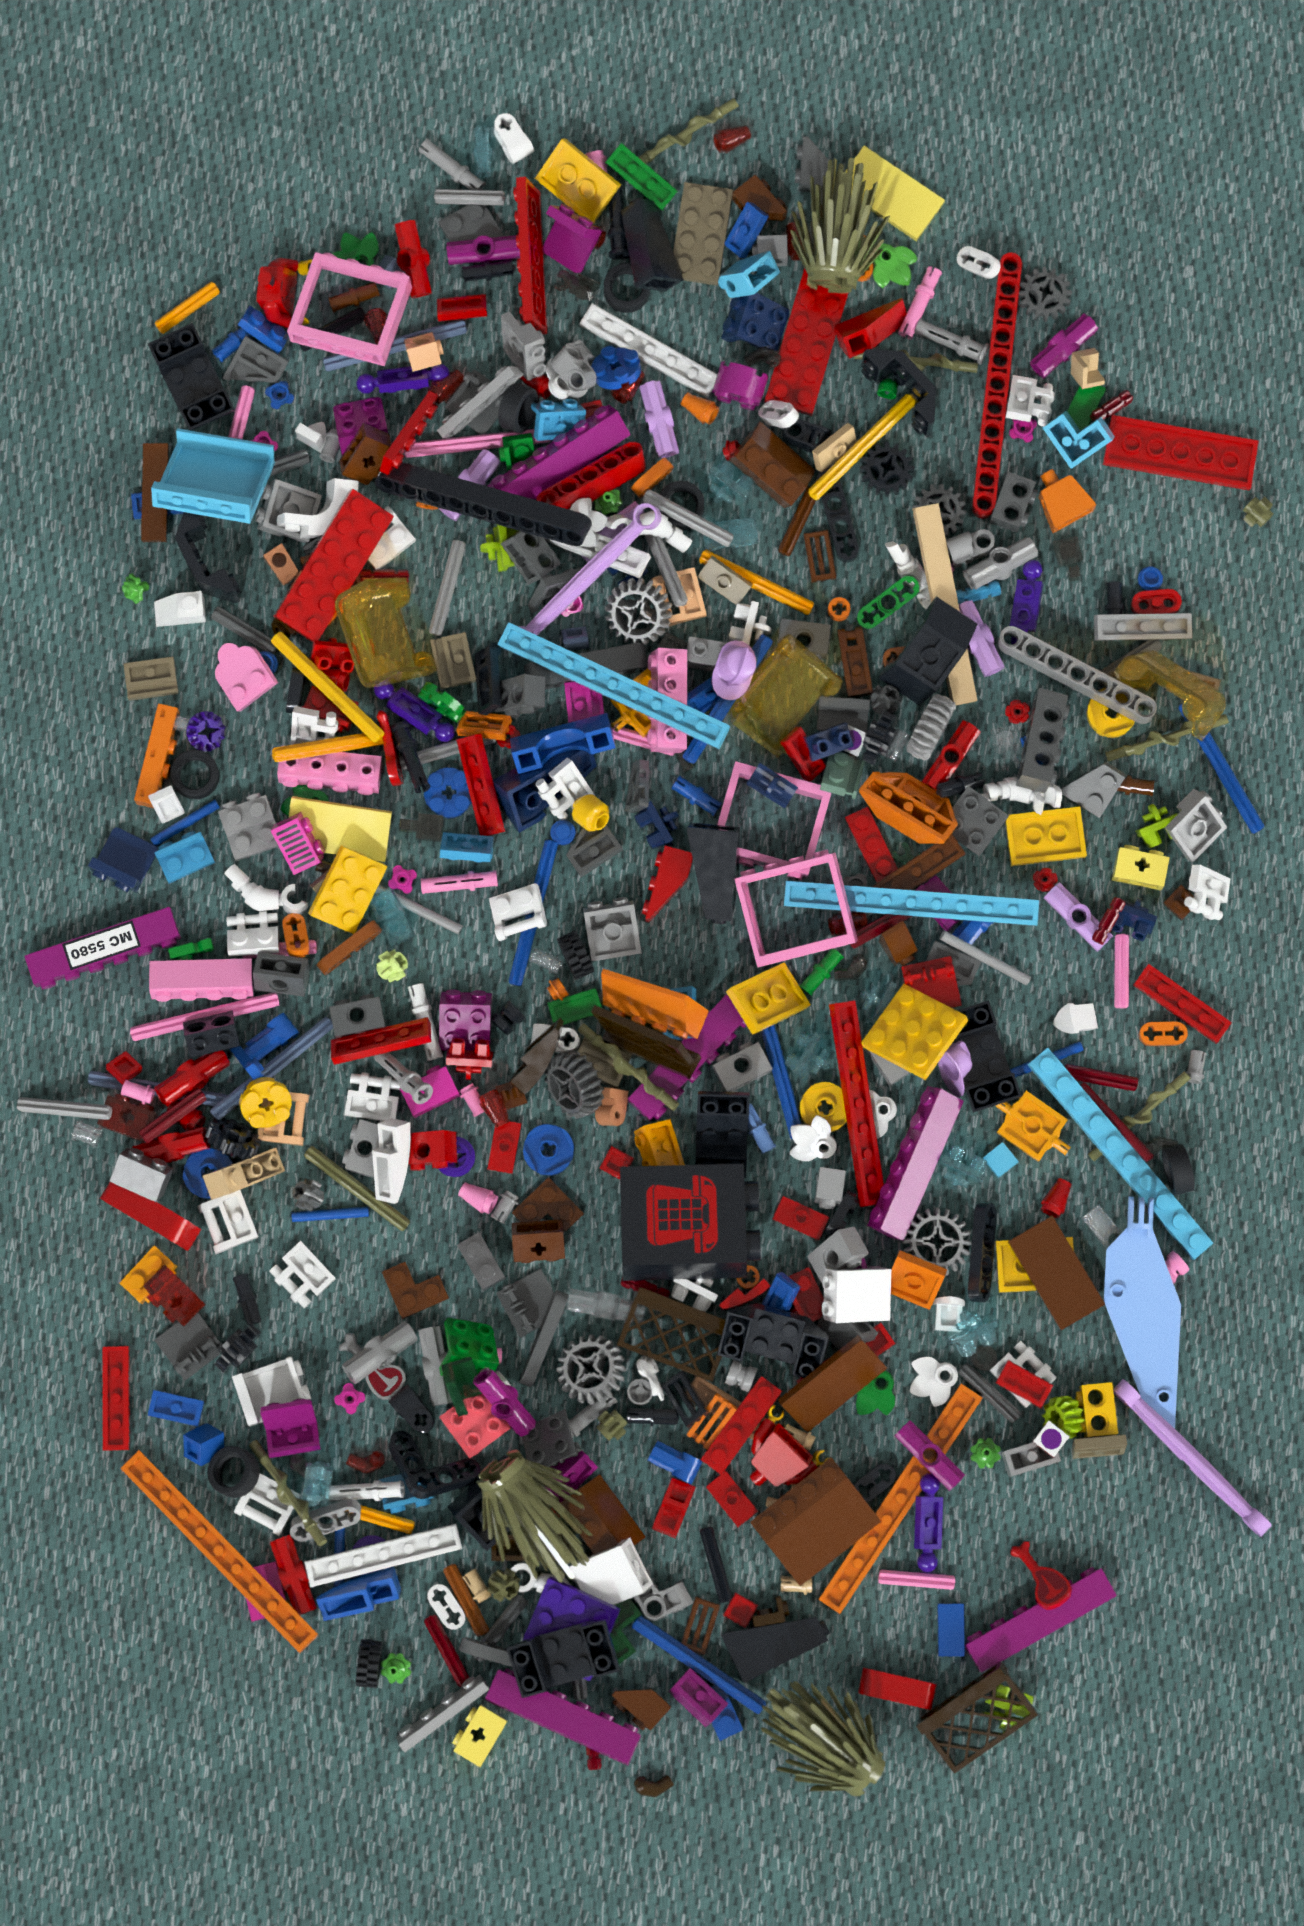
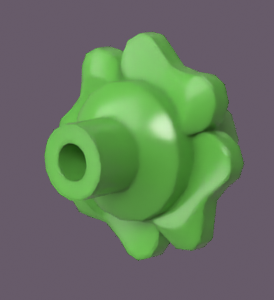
M611 490L594 500L595 510L601 511L605 516L609 513H617V506L622 505V500L619 496L620 491Z
M131 573L126 577L122 591L127 599L133 600L135 604H138L139 601L143 600V592L149 590V585L146 581L141 582L139 577H135Z
M980 1438L970 1448V1451L974 1453L970 1459L976 1462L981 1469L985 1466L992 1468L994 1463L1001 1459V1456L998 1454L1000 1446L996 1445L991 1438L986 1439V1441Z
M390 1653L388 1658L381 1662L383 1667L381 1674L387 1677L390 1683L397 1681V1683L401 1684L406 1677L411 1675V1670L409 1669L411 1662L406 1660L402 1653L397 1655Z

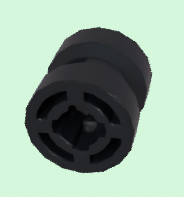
M508 1000L502 1005V1010L499 1013H494L491 1016V1021L507 1036L513 1031V1027L516 1024H520L525 1019V1016Z

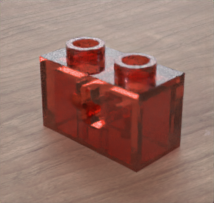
M116 1094L115 1097L108 1095L104 1105L112 1107V1116L109 1120L98 1119L97 1124L102 1128L146 1143L141 1138L139 1131L158 1117V1114L153 1112L154 1107L148 1104L144 1105L142 1102L139 1103V1106L129 1103L130 1098L120 1094ZM131 1111L135 1118L134 1120H128L126 1123L123 1114H129Z
M166 1265L143 1286L149 1293L146 1298L156 1308L162 1305L165 1308L162 1313L172 1323L177 1320L182 1326H185L206 1305Z

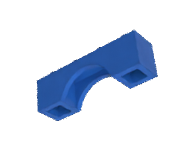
M607 713L510 738L511 753L518 774L543 768L549 759L563 752L583 750L592 755L616 748L613 730Z

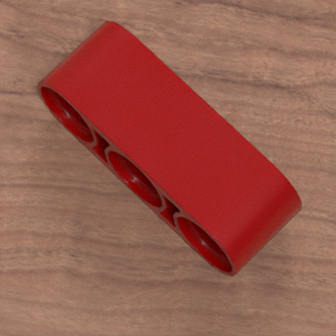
M863 1668L858 1694L932 1710L937 1684Z

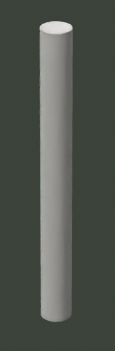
M378 885L375 894L458 935L463 925L381 885Z
M945 930L941 933L940 940L1024 985L1030 982L1031 976Z

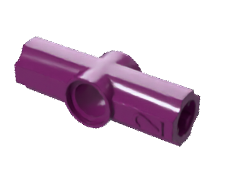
M482 235L474 240L446 242L449 265L475 262L484 264V261L491 263L494 260L520 258V249L516 245V235L493 238ZM483 246L491 248L486 254L478 252Z
M1083 314L1066 330L1059 331L1049 341L1048 346L1030 361L1033 371L1045 379L1062 362L1066 363L1072 352L1079 351L1080 346L1098 331L1095 321L1090 316Z
M489 1367L481 1370L474 1377L473 1383L492 1404L491 1412L495 1417L504 1419L514 1432L521 1437L529 1434L535 1428V1419L519 1402L518 1391L514 1387L505 1385Z
M911 1420L894 1435L918 1459L919 1463L926 1467L949 1491L965 1476ZM927 1448H931L936 1452V1460L933 1463H928L923 1459V1452Z

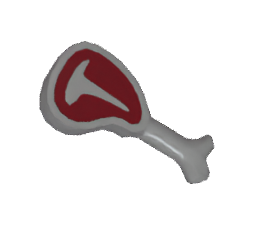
M347 1333L345 1342L339 1345V1351H349L354 1356L363 1350L357 1344L354 1333ZM389 1365L382 1370L376 1369L366 1376L365 1379L376 1397L381 1400H389L405 1385L406 1373L397 1365Z

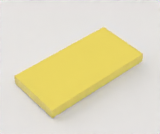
M863 146L854 159L852 179H854L855 165L863 163L862 182L866 180L864 192L867 189L871 190L874 183L878 182L871 211L883 219L890 216L888 223L917 241L940 210L945 200Z
M292 796L289 817L300 812L304 818L307 817L313 827L311 832L315 840H320L325 853L337 855L341 845L376 861H386L392 811Z

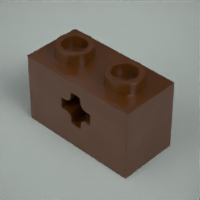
M363 423L339 461L341 474L369 485L372 478L378 476L383 456L391 446L390 434Z
M563 1219L511 1223L514 1262L531 1263L539 1260L553 1262L565 1259Z

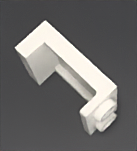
M869 1266V1269H825V1276L822 1281L824 1288V1302L822 1304L824 1320L835 1323L890 1320L891 1269L880 1266Z
M290 1356L285 1360L245 1374L241 1373L232 1376L248 1426L251 1427L263 1422L260 1408L270 1403H287L299 1398L311 1399L307 1384L302 1386L299 1376L303 1375L299 1360L294 1361L293 1357Z
M630 1537L622 1540L612 1548L588 1557L589 1562L585 1561L587 1566L581 1565L578 1559L576 1560L578 1562L577 1567L569 1566L575 1575L573 1580L578 1584L580 1590L612 1605L644 1593L653 1584Z

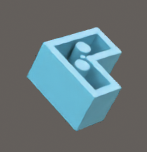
M1067 410L1043 427V430L1071 469L1115 438L1102 417H1099L1080 430Z

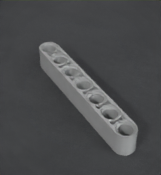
M1008 626L1001 631L998 647L1003 653L1137 723L1147 724L1153 719L1157 710V704L1151 697L1017 627ZM1008 635L1013 636L1017 642L1009 645L1004 641V637ZM1034 647L1038 650L1039 655L1032 657L1027 654L1026 649ZM1050 659H1057L1060 661L1061 667L1053 668L1049 665L1048 661ZM1074 670L1080 671L1083 674V679H1074L1071 676V672ZM1093 683H1103L1106 690L1102 692L1095 690ZM1124 694L1127 696L1128 702L1119 703L1115 695ZM1141 705L1147 706L1150 709V714L1142 715L1138 711V707Z

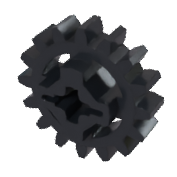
M889 442L885 443L884 448L876 444L875 451L868 449V457L862 458L861 462L866 465L860 467V473H865L862 476V482H869L868 490H871L873 487L876 488L875 495L877 496L881 491H884L885 497L889 496L890 491H893L897 496L899 488L906 490V482L912 481L913 477L909 473L914 472V466L908 465L912 463L913 459L912 457H905L906 449H903L901 452L898 451L899 444L897 443L893 448H890ZM881 455H887L886 457H883L881 459L878 458ZM896 459L902 463L903 469L898 466ZM891 461V469L888 471V473H886L885 477H883V470ZM871 470L877 474L878 480L874 479ZM892 480L897 481L893 484H886L887 482H890Z
M884 711L878 721H872L863 740V747L867 749L863 761L875 765L880 755H887L896 735L897 729L892 727L896 715Z
M214 1118V1121H210L205 1137L208 1138L207 1142L214 1144V1149L222 1151V1154L227 1153L233 1158L240 1157L244 1159L246 1156L251 1159L253 1155L256 1156L261 1140L258 1139L259 1135L252 1133V1128L244 1126V1123H237L234 1119L222 1118L220 1121Z
M253 1324L248 1326L243 1332L238 1329L218 1349L221 1356L214 1365L223 1373L231 1365L238 1368L258 1347L254 1342L262 1332Z

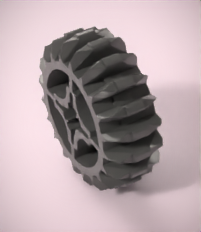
M569 1050L556 1054L544 1072L547 1076L544 1079L548 1084L547 1090L550 1091L551 1098L556 1101V1106H560L562 1112H567L569 1117L574 1116L577 1119L593 1114L602 1105L601 1100L604 1099L602 1094L604 1088L600 1085L602 1079L597 1075L598 1070H594L592 1062H588L586 1056H581L578 1051L573 1052Z

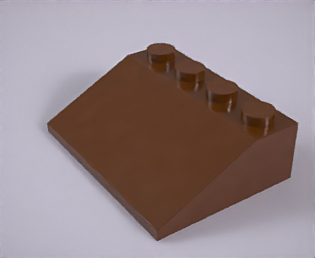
M829 1458L750 1523L801 1587L881 1523V1520L835 1461Z

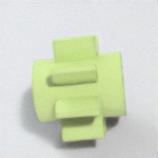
M393 949L378 956L381 961L376 965L377 972L381 978L392 982L406 976L403 970L408 968V962L402 953L396 952Z

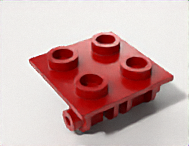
M951 956L901 967L906 985L950 1008L962 1006Z

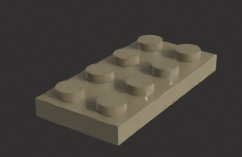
M684 182L673 250L684 279L683 281L718 286L733 189Z

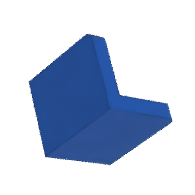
M205 1423L183 1434L184 1457L200 1466L209 1463L214 1454L224 1448V1432Z

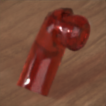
M374 1451L365 1458L351 1453L346 1465L369 1474L384 1465L385 1457L381 1451Z

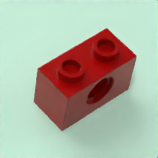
M437 1130L411 1133L408 1161L411 1171L425 1170L426 1165H432V1168L435 1169L448 1168V1163H457L456 1132ZM428 1146H429V1147H430V1153H429V1155L427 1156L426 1151H427V1148H428Z

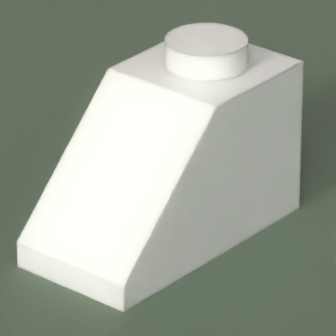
M202 591L176 593L154 602L156 627L206 622L205 601Z

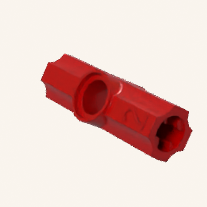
M415 220L394 224L400 251L397 254V264L410 277L412 284L411 297L418 298L432 294L426 269L430 262V256L428 251L421 247Z
M963 720L921 782L937 791L936 786L938 784L949 781L981 734V731L970 722ZM948 752L955 753L958 760L950 763L945 759L944 755Z
M223 1050L204 1054L195 1061L190 1059L179 1066L174 1075L155 1086V1092L160 1101L168 1107L187 1093H192L198 1088L201 1090L211 1077L230 1065V1061Z
M201 1127L183 1133L165 1134L157 1137V1140L135 1145L132 1148L141 1150L145 1156L152 1159L158 1158L165 1162H172L185 1158V1155L211 1149V1143H208V1138L205 1137L206 1127Z
M291 1535L270 1542L279 1568L277 1569L284 1590L288 1593L292 1608L299 1615L317 1609L308 1584V1576L304 1570L305 1565L298 1556L297 1548Z

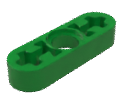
M905 575L860 609L857 615L858 623L866 629L877 626L918 594L921 587L918 578L913 575ZM904 581L908 583L913 581L915 584L913 587L914 592L911 593L908 590L901 596L905 600L901 601L899 594L893 589L896 587L899 592L905 586ZM885 595H892L896 600L895 607L891 609L885 608L882 604V598ZM876 602L880 611L885 613V615L881 616V613L878 612L873 617L875 622L872 623L869 620L865 622L863 620L865 616L864 611L868 613L874 611L877 607L873 604Z

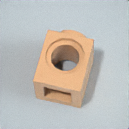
M433 332L404 339L412 371L441 364L439 355L444 354L440 339L435 340Z

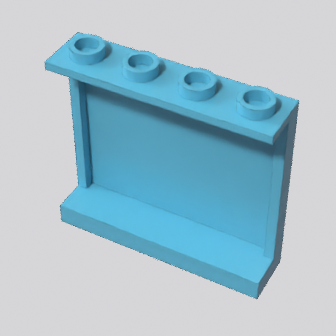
M177 428V444L160 482L154 481L151 487L153 507L250 524L275 464L274 445Z

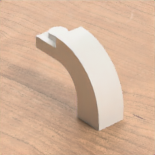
M337 478L327 481L325 504L317 515L283 513L277 516V526L285 527V531H300L301 539L315 538L323 535L350 489L358 492L359 481Z

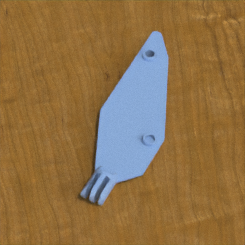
M1128 1196L1127 1228L1106 1249L1104 1303L1141 1398L1175 1428L1181 1303L1153 1231L1154 1198L1148 1199L1147 1222H1144L1145 1201L1144 1197H1138L1137 1221L1133 1222L1134 1197ZM1162 1392L1168 1393V1398L1165 1401L1159 1400V1395Z

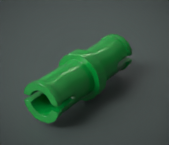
M830 949L818 964L815 963L813 965V971L799 986L812 996L825 979L828 980L831 977V971L844 956L836 949Z

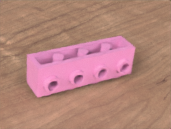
M657 648L648 657V669L651 670V680L648 682V687L687 705V650ZM648 716V719L651 720V729L648 731L647 741L648 744H651V752L681 753L687 749V734Z
M337 752L283 761L278 764V782L287 787L307 785L308 788L314 790L331 788L341 793L349 790L358 791L362 795L379 794L382 756Z
M252 958L150 961L149 991L151 999L166 1002L170 999L193 1001L196 998L219 1000L222 997H232L242 1000L247 997H253Z

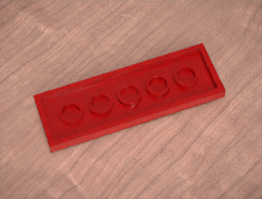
M525 176L516 178V187L513 188L514 199L517 202L518 208L514 214L515 222L519 228V234L516 235V245L520 249L517 268L519 273H521L518 291L520 297H522V306L519 308V314L525 324L531 323L536 331L539 330L543 335L547 334L542 249L540 191Z
M804 268L764 403L770 400L787 402L792 404L797 412L812 416L836 337L834 325L839 324L849 293H830L828 288L819 285L817 290L807 285L808 274Z
M1111 415L1109 429L1115 438L1106 444L1103 465L1250 491L1258 440Z
M350 489L273 616L310 641H319L394 516L356 490Z

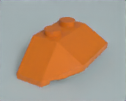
M872 772L859 789L860 794L878 819L919 844H944L958 825L949 798H941L936 794V790L908 773Z

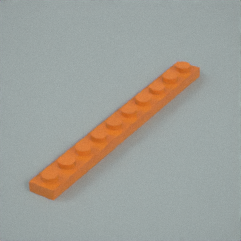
M962 1383L959 1385L926 1435L944 1454L947 1453L982 1400V1397ZM927 1448L924 1450L923 1459L926 1462L933 1463L936 1460L937 1455L933 1449ZM914 1455L875 1512L881 1523L854 1544L818 1599L839 1614H841L913 1505L916 1496L922 1491L920 1479L923 1475L931 1473L919 1463Z
M140 1450L120 1468L299 1653L318 1636V1633Z

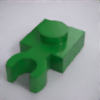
M208 938L196 943L191 942L168 949L172 961L193 960L192 957L197 956V954L214 951L212 940Z

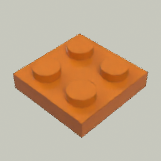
M899 1250L891 1268V1294L930 1310L947 1269Z

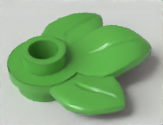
M882 244L879 249L883 250L882 252H887L889 259L884 260L881 252L874 260L873 278L880 288H884L890 280L898 285H909L911 281L909 265L917 261L915 253L904 246L894 248L889 244Z

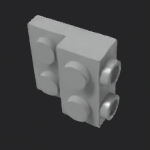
M510 311L502 314L501 326L504 352L514 365L520 369L527 381L545 374L547 369L544 364L546 362L545 348L543 347L545 340L539 330L536 331L531 323L523 326L521 321L515 319Z
M278 479L271 481L270 485L266 484L262 494V498L265 499L264 506L258 509L255 516V522L259 523L257 529L279 537L286 536L303 543H308L310 538L301 539L300 531H285V527L277 526V516L283 513L317 515L322 495Z
M1195 789L1176 806L1180 813L1165 827L1186 859L1192 863L1227 828L1221 819L1223 814L1211 804L1212 798L1205 791L1201 790L1199 792Z
M255 793L247 796V801L237 805L236 801L228 802L222 805L223 810L218 811L235 861L279 847L271 833V829L276 824L266 795L261 796L260 793Z
M619 897L613 899V904L603 905L602 901L588 903V908H583L591 961L642 953L633 900L628 901L627 897Z

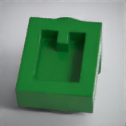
M532 433L502 437L503 447H499L501 462L506 461L507 470L512 469L511 463L525 461L532 456L534 452Z

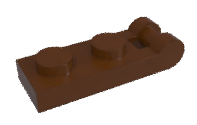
M862 626L854 627V630L845 631V629L837 630L847 698L871 695L873 690ZM856 640L857 645L848 646L847 641Z

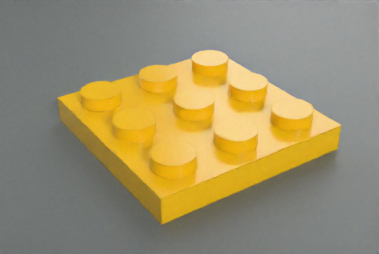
M903 984L861 1044L863 1048L926 1080L968 1019L966 1015Z

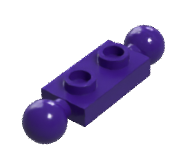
M443 364L433 366L431 370L425 368L412 371L411 366L377 371L378 377H373L370 374L360 375L357 378L356 386L364 394L371 393L375 387H379L380 393H394L408 389L417 390L429 387L428 380H433L438 384L445 383L449 379L450 372L448 367Z
M1029 560L1023 565L1022 569L1026 580L1017 579L1010 626L1017 627L1026 633L1027 631L1036 632L1043 590L1042 581H1036L1042 574V565L1037 560ZM1013 636L1011 638V645L1017 642Z
M380 680L375 684V695L382 700L389 699L386 707L426 735L431 730H434L436 738L441 742H448L453 739L455 735L454 727L448 722L440 723L442 714L403 687L395 692L393 684L388 680Z
M928 1473L920 1479V1488L924 1492V1496H916L914 1548L923 1549V1552L917 1559V1565L923 1572L935 1570L938 1560L935 1554H933V1549H942L943 1497L935 1496V1492L940 1488V1481L932 1473Z

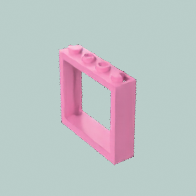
M315 252L287 330L290 341L385 366L412 289L410 277L401 271L391 272L384 270L378 265L367 266L360 264V262L354 259L344 260L337 258L331 253L320 254ZM322 269L397 288L378 345L302 326Z
M735 761L717 825H726L738 779L749 780L757 767ZM777 773L798 787L795 793L821 800L805 860L812 859L831 793L820 790L821 785ZM738 848V863L744 866L753 867L754 864L763 866L765 871V865L779 862L781 867L790 864L786 860ZM811 867L789 872L787 877L802 880V877L808 878Z
M827 849L813 853L814 858L804 860V857L800 856L788 859L789 865L780 867L779 862L765 865V871L756 873L753 868L740 872L741 877L735 878L757 967L858 941L836 853L829 854ZM829 863L847 934L766 954L747 883Z

